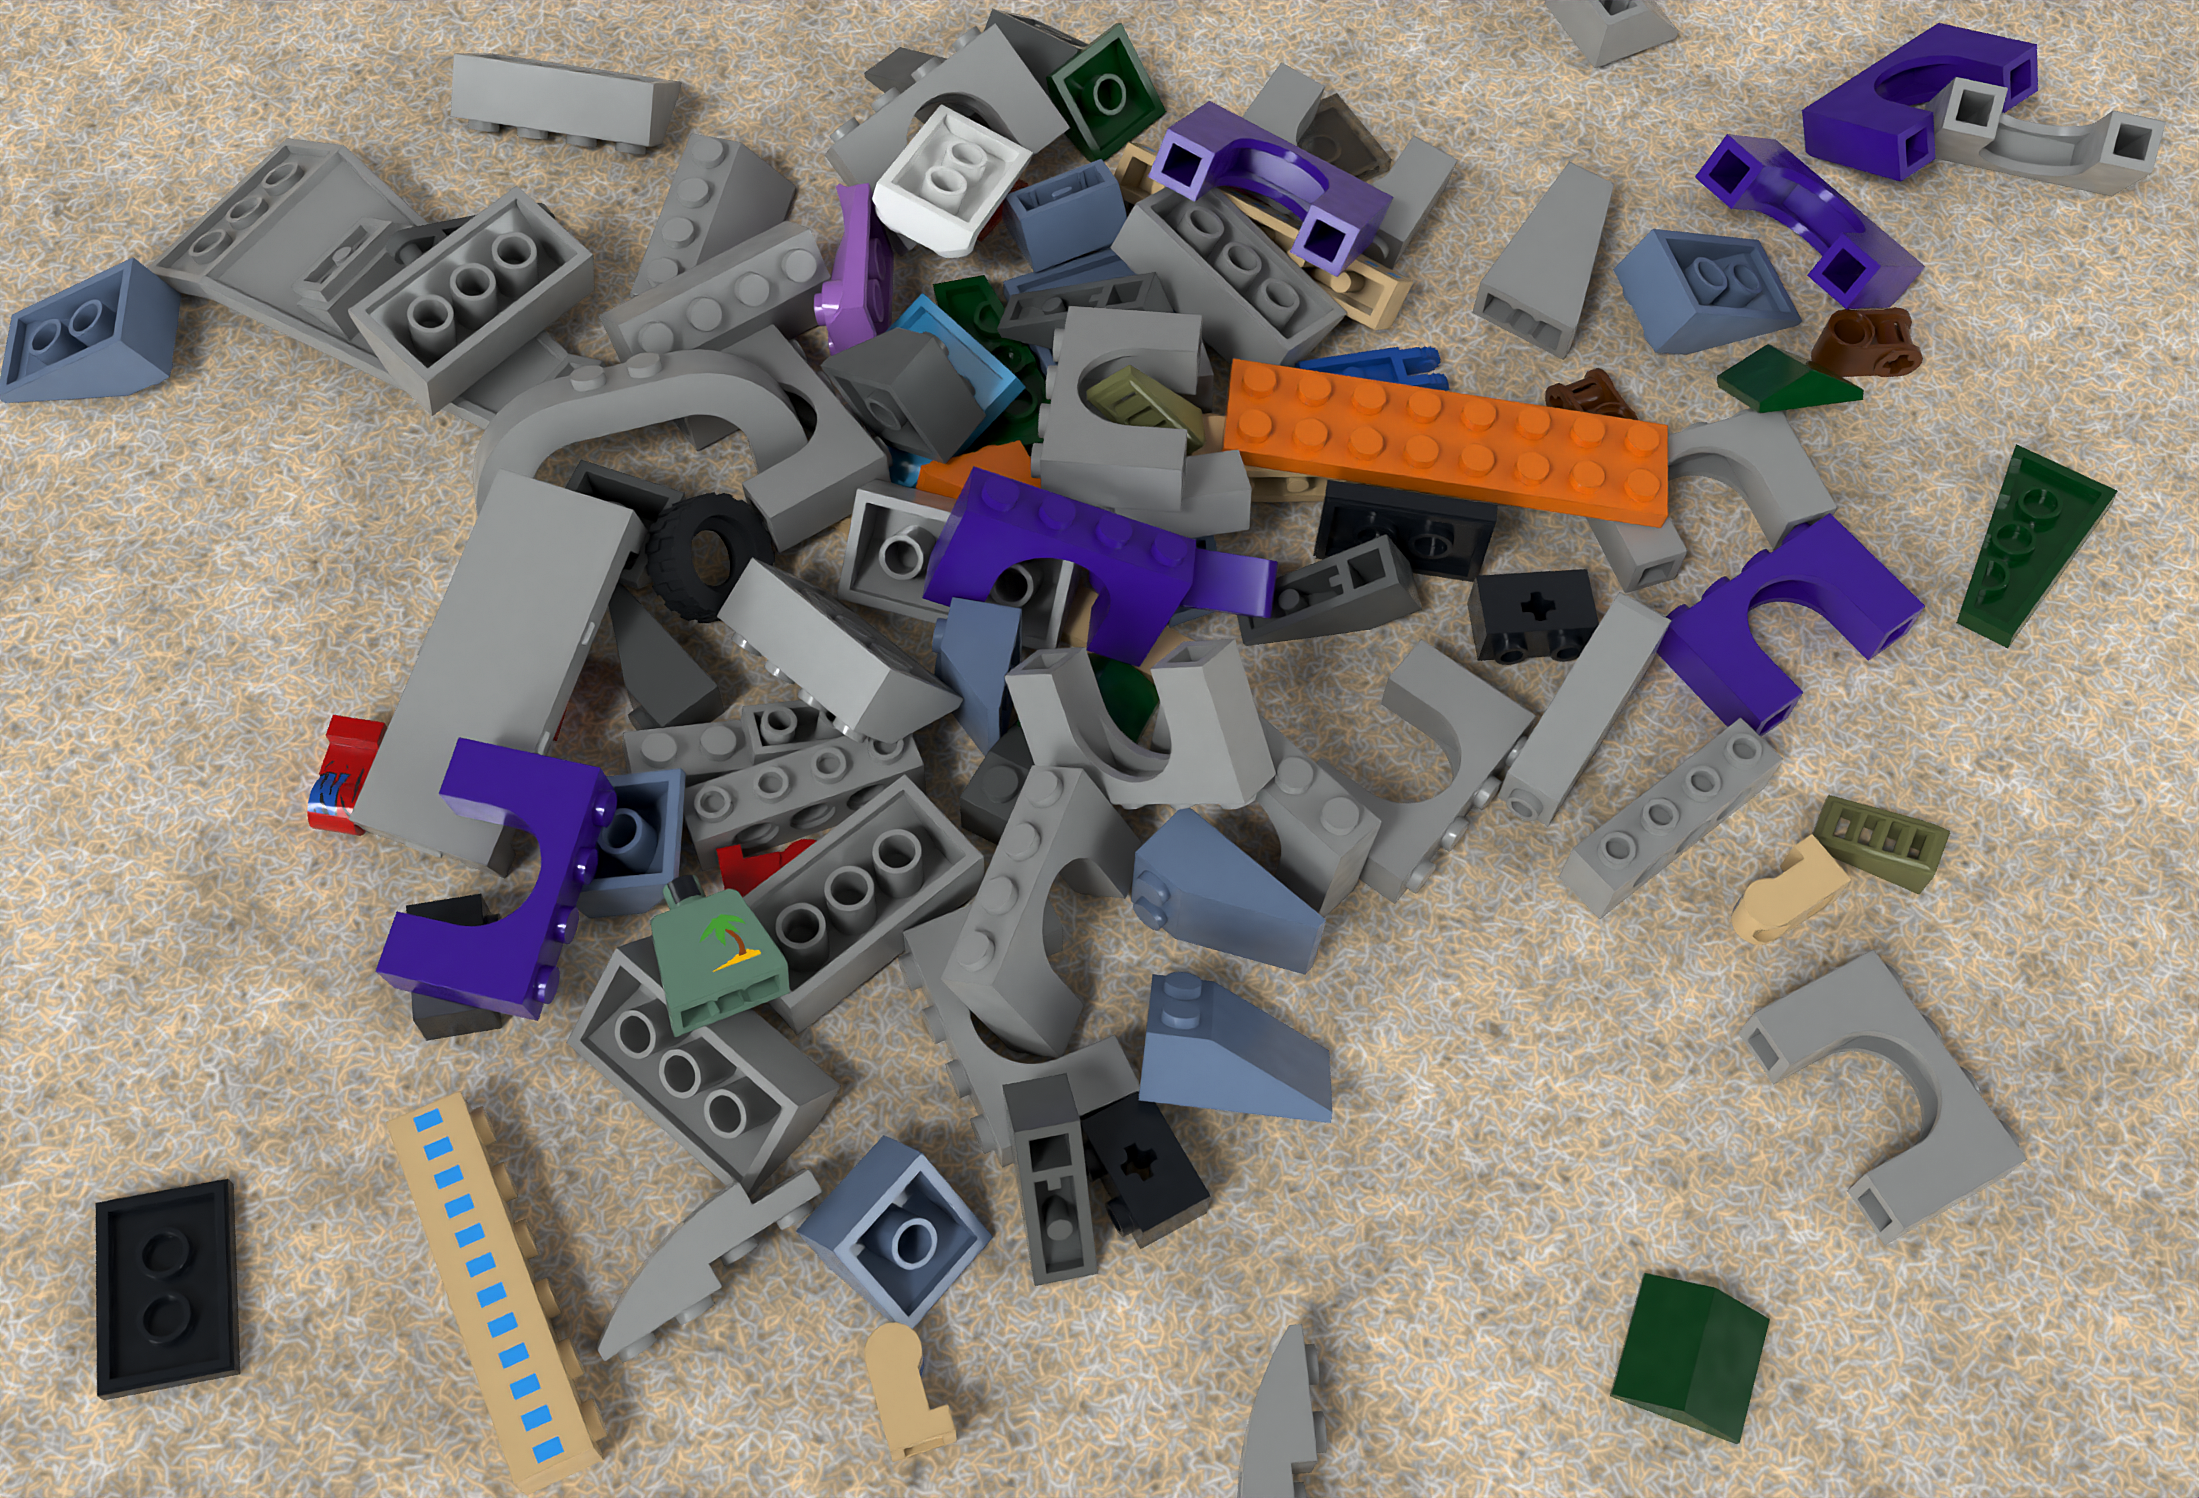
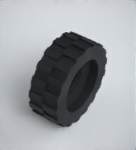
M715 492L706 493L672 504V507L664 509L658 515L659 519L657 522L651 525L648 532L650 534L649 542L645 545V554H647L648 564L646 565L647 574L652 578L654 584L652 587L657 596L660 595L665 601L664 605L671 612L676 611L679 613L680 618L687 621L698 620V623L721 621L717 615L752 557L771 566L775 563V552H772L770 543L772 539L769 531L765 530L762 524L763 520L759 514L754 513L749 508L750 505L745 501L736 500L733 498V495L727 493L718 495ZM704 530L717 533L728 551L730 560L729 577L719 586L703 583L692 562V540L699 532Z

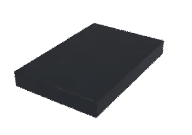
M1327 480L1313 556H1316V559L1323 560L1387 534L1410 562L1412 573L1474 582L1475 577L1480 574L1494 531L1498 505Z
M229 1179L95 1203L97 1397L102 1400H109L240 1375L234 1184Z

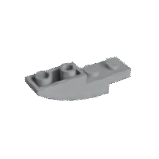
M803 700L743 706L741 719L623 732L622 748L628 774L681 768L686 773L685 788L844 736V734L832 725L836 716L830 711L824 713L813 708Z
M810 1169L799 1170L751 1201L741 1184L733 1181L703 1202L681 1221L650 1253L631 1278L612 1309L596 1344L604 1362L616 1354L622 1363L634 1358L657 1342L652 1332L653 1330L676 1317L680 1325H684L714 1306L715 1302L710 1294L721 1288L722 1285L709 1263L720 1258L723 1265L727 1266L758 1246L753 1235L776 1222L779 1228L784 1230L813 1212L815 1209L809 1200L823 1191Z
M1302 1324L1288 1326L1271 1357L1254 1399L1244 1435L1238 1473L1237 1498H1307L1304 1482H1293L1292 1474L1311 1473L1318 1462L1317 1453H1326L1327 1432L1323 1411L1312 1412L1309 1386L1318 1385L1317 1350L1315 1344L1304 1343Z

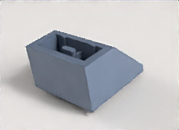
M1102 159L1009 193L1004 198L1002 209L1003 222L1034 273L1088 252L1100 251L1111 247L1127 220L1119 182Z

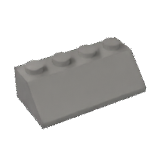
M454 53L450 117L468 119V128L473 130L499 132V124L516 126L517 136L547 140L549 131L567 134L566 143L572 145L597 147V139L615 141L616 151L646 154L647 146L662 145L682 82L493 53Z
M691 133L630 292L631 299L786 221L796 193V186L742 142Z
M516 185L348 310L349 316L392 379L433 416L595 290L594 255Z
M1168 187L1137 202L1110 247L1137 275L1156 272L1171 308L1175 312L1202 315V339L1212 346L1230 365L1234 358L1295 368V363L1302 361L1347 313L1217 187L1211 189L1195 202Z
M786 220L600 314L599 317L621 363L627 362L634 355L645 352H653L660 355L692 349L721 351L771 324H774L788 341L818 325L814 311V295L822 293V284L824 281H831V277L811 229Z
M874 479L859 487L853 508L837 598L935 624L938 618L947 619L950 607L923 599L922 596L930 554L957 499ZM1035 558L1021 561L1010 566L999 575L985 603L1022 609V646L1036 650L1058 648L1079 586L1083 566L1055 558Z
M753 557L717 615L720 620L735 631L731 638L734 643L756 656L761 657L763 655L768 660L764 668L789 684L797 683L801 687L798 693L799 698L821 712L828 713L830 711L836 716L832 725L838 731L857 742L863 743L868 736L891 745L958 709L964 699L829 591Z
M905 774L743 897L788 964L790 993L768 1001V1003L796 1035H799L905 950L903 931L955 911L978 892L984 879V856Z
M652 935L615 949L566 1042L723 1184L728 1186L733 1181L739 1182L748 1198L816 1129L841 1087L840 1084L752 1008L675 1037L671 1029Z

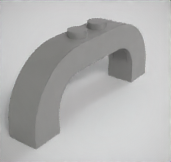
M692 349L660 355L653 352L640 353L630 357L627 362L604 368L598 365L580 367L569 376L536 385L507 403L489 423L476 449L472 477L477 516H479L499 468L534 479L537 470L544 460L566 445L686 416H717L730 421L741 429L747 436L751 456L758 474L796 454L808 441L796 410L784 389L774 378L757 365L741 357L715 350Z

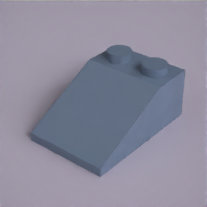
M1652 229L1613 269L1623 288V296L1632 306L1644 330V338L1655 353L1688 355L1798 326L1802 322L1759 240Z
M132 257L12 314L0 376V400L4 403L130 396L147 387L162 383L165 379L170 378L173 368L172 360L176 331L179 324L181 294Z
M1179 809L1135 852L1131 902L1134 903L1133 910L1135 914L1149 928L1155 931L1163 928L1177 940L1304 975L1313 967L1326 919L1193 809Z
M1173 972L1166 976L1152 974L1139 1101L1331 1123L1333 1110L1330 1052L1328 1049L1214 981L1201 980L1198 976L1187 972Z

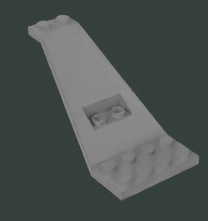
M286 138L147 267L179 293L212 299L405 391L392 379L349 316L348 310L407 267L405 264L396 263L386 250V243L392 234L402 229L429 223L344 145ZM543 330L442 408V410L486 430L495 415L507 403L524 391L543 382L569 376L574 370L583 366L598 365L604 368L607 365L603 360L569 354Z

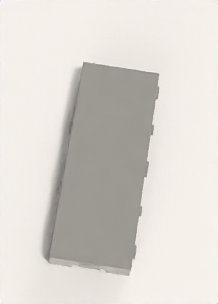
M498 469L432 626L428 629L417 654L419 655L349 817L351 822L371 834L404 844L406 847L439 858L446 856L458 860L466 866L502 878L506 877L516 856L511 845L516 828L456 815L439 795L441 785L459 737L544 756L547 755L629 552L639 554L648 530L633 509L505 469Z

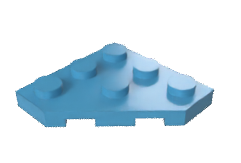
M922 293L886 332L899 327L918 333L925 331L932 333L946 345L949 351L947 358L957 373L966 378L974 387L976 393L973 397L986 414V417L952 456L956 457L962 455L1026 387L1008 368ZM887 446L893 459V466L889 468L891 483L915 489L921 465L929 464L933 460Z

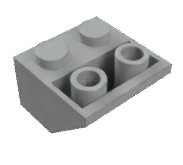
M1545 0L1544 2L1594 68L1676 39L1679 32L1654 0Z

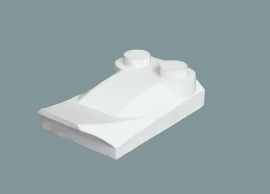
M941 104L877 182L872 197L876 205V214L890 230L901 233L922 244L939 256L945 258L967 256L973 251L979 233L1030 163L1033 152Z

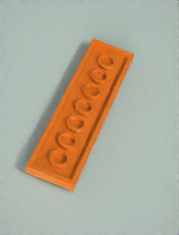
M1234 358L1232 360L1221 452L1239 449L1244 465L1661 528L1668 517V425Z

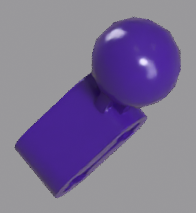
M1196 548L1193 584L1179 606L1271 619L1278 562ZM1088 570L1089 582L1099 595L1105 584L1098 576Z

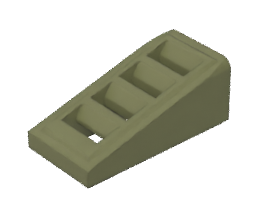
M1132 365L1124 367L1086 390L1087 400L1113 423L1131 426L1187 429V455L1202 448L1205 444L1206 437L1201 409ZM1132 392L1136 393L1124 401L1122 400V398L1131 394Z
M1828 795L1812 834L1833 858L1919 895L1933 879L1937 871L1950 831L1930 822ZM1840 817L1850 821L1844 839L1833 836ZM1863 827L1873 831L1868 846L1857 843ZM1887 837L1896 841L1893 852L1882 850ZM1910 847L1920 851L1917 860L1907 857Z

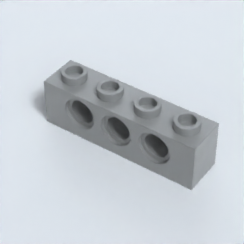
M1739 718L1572 849L1559 878L1599 919L1603 918L1760 793L1768 784L1783 758L1742 718Z
M912 734L891 745L868 736L863 743H860L844 735L685 788L683 817L702 872L719 866L716 851L718 848L740 844L744 858L835 827L904 774L927 795L924 763Z

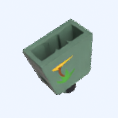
M684 875L675 878L663 888V895L670 910L655 915L650 920L671 1029L675 1037L790 993L788 964L785 957L737 890L728 888L706 897L701 883L695 875Z

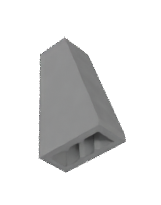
M1569 161L1481 280L1472 313L1564 360L1569 353L1579 323L1614 183Z
M1618 593L1506 774L1497 798L1506 802L1507 807L1513 814L1526 821L1537 820L1547 827L1550 825L1645 677L1670 625V619L1625 594Z

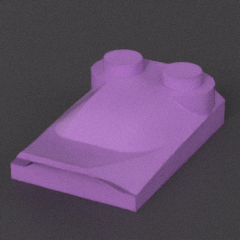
M839 183L836 186L842 207L845 231L835 256L831 281H824L822 293L814 295L816 320L819 326L827 327L831 356L885 333L892 324L894 253L884 224L876 214V205L872 200L873 193L869 183L850 187Z

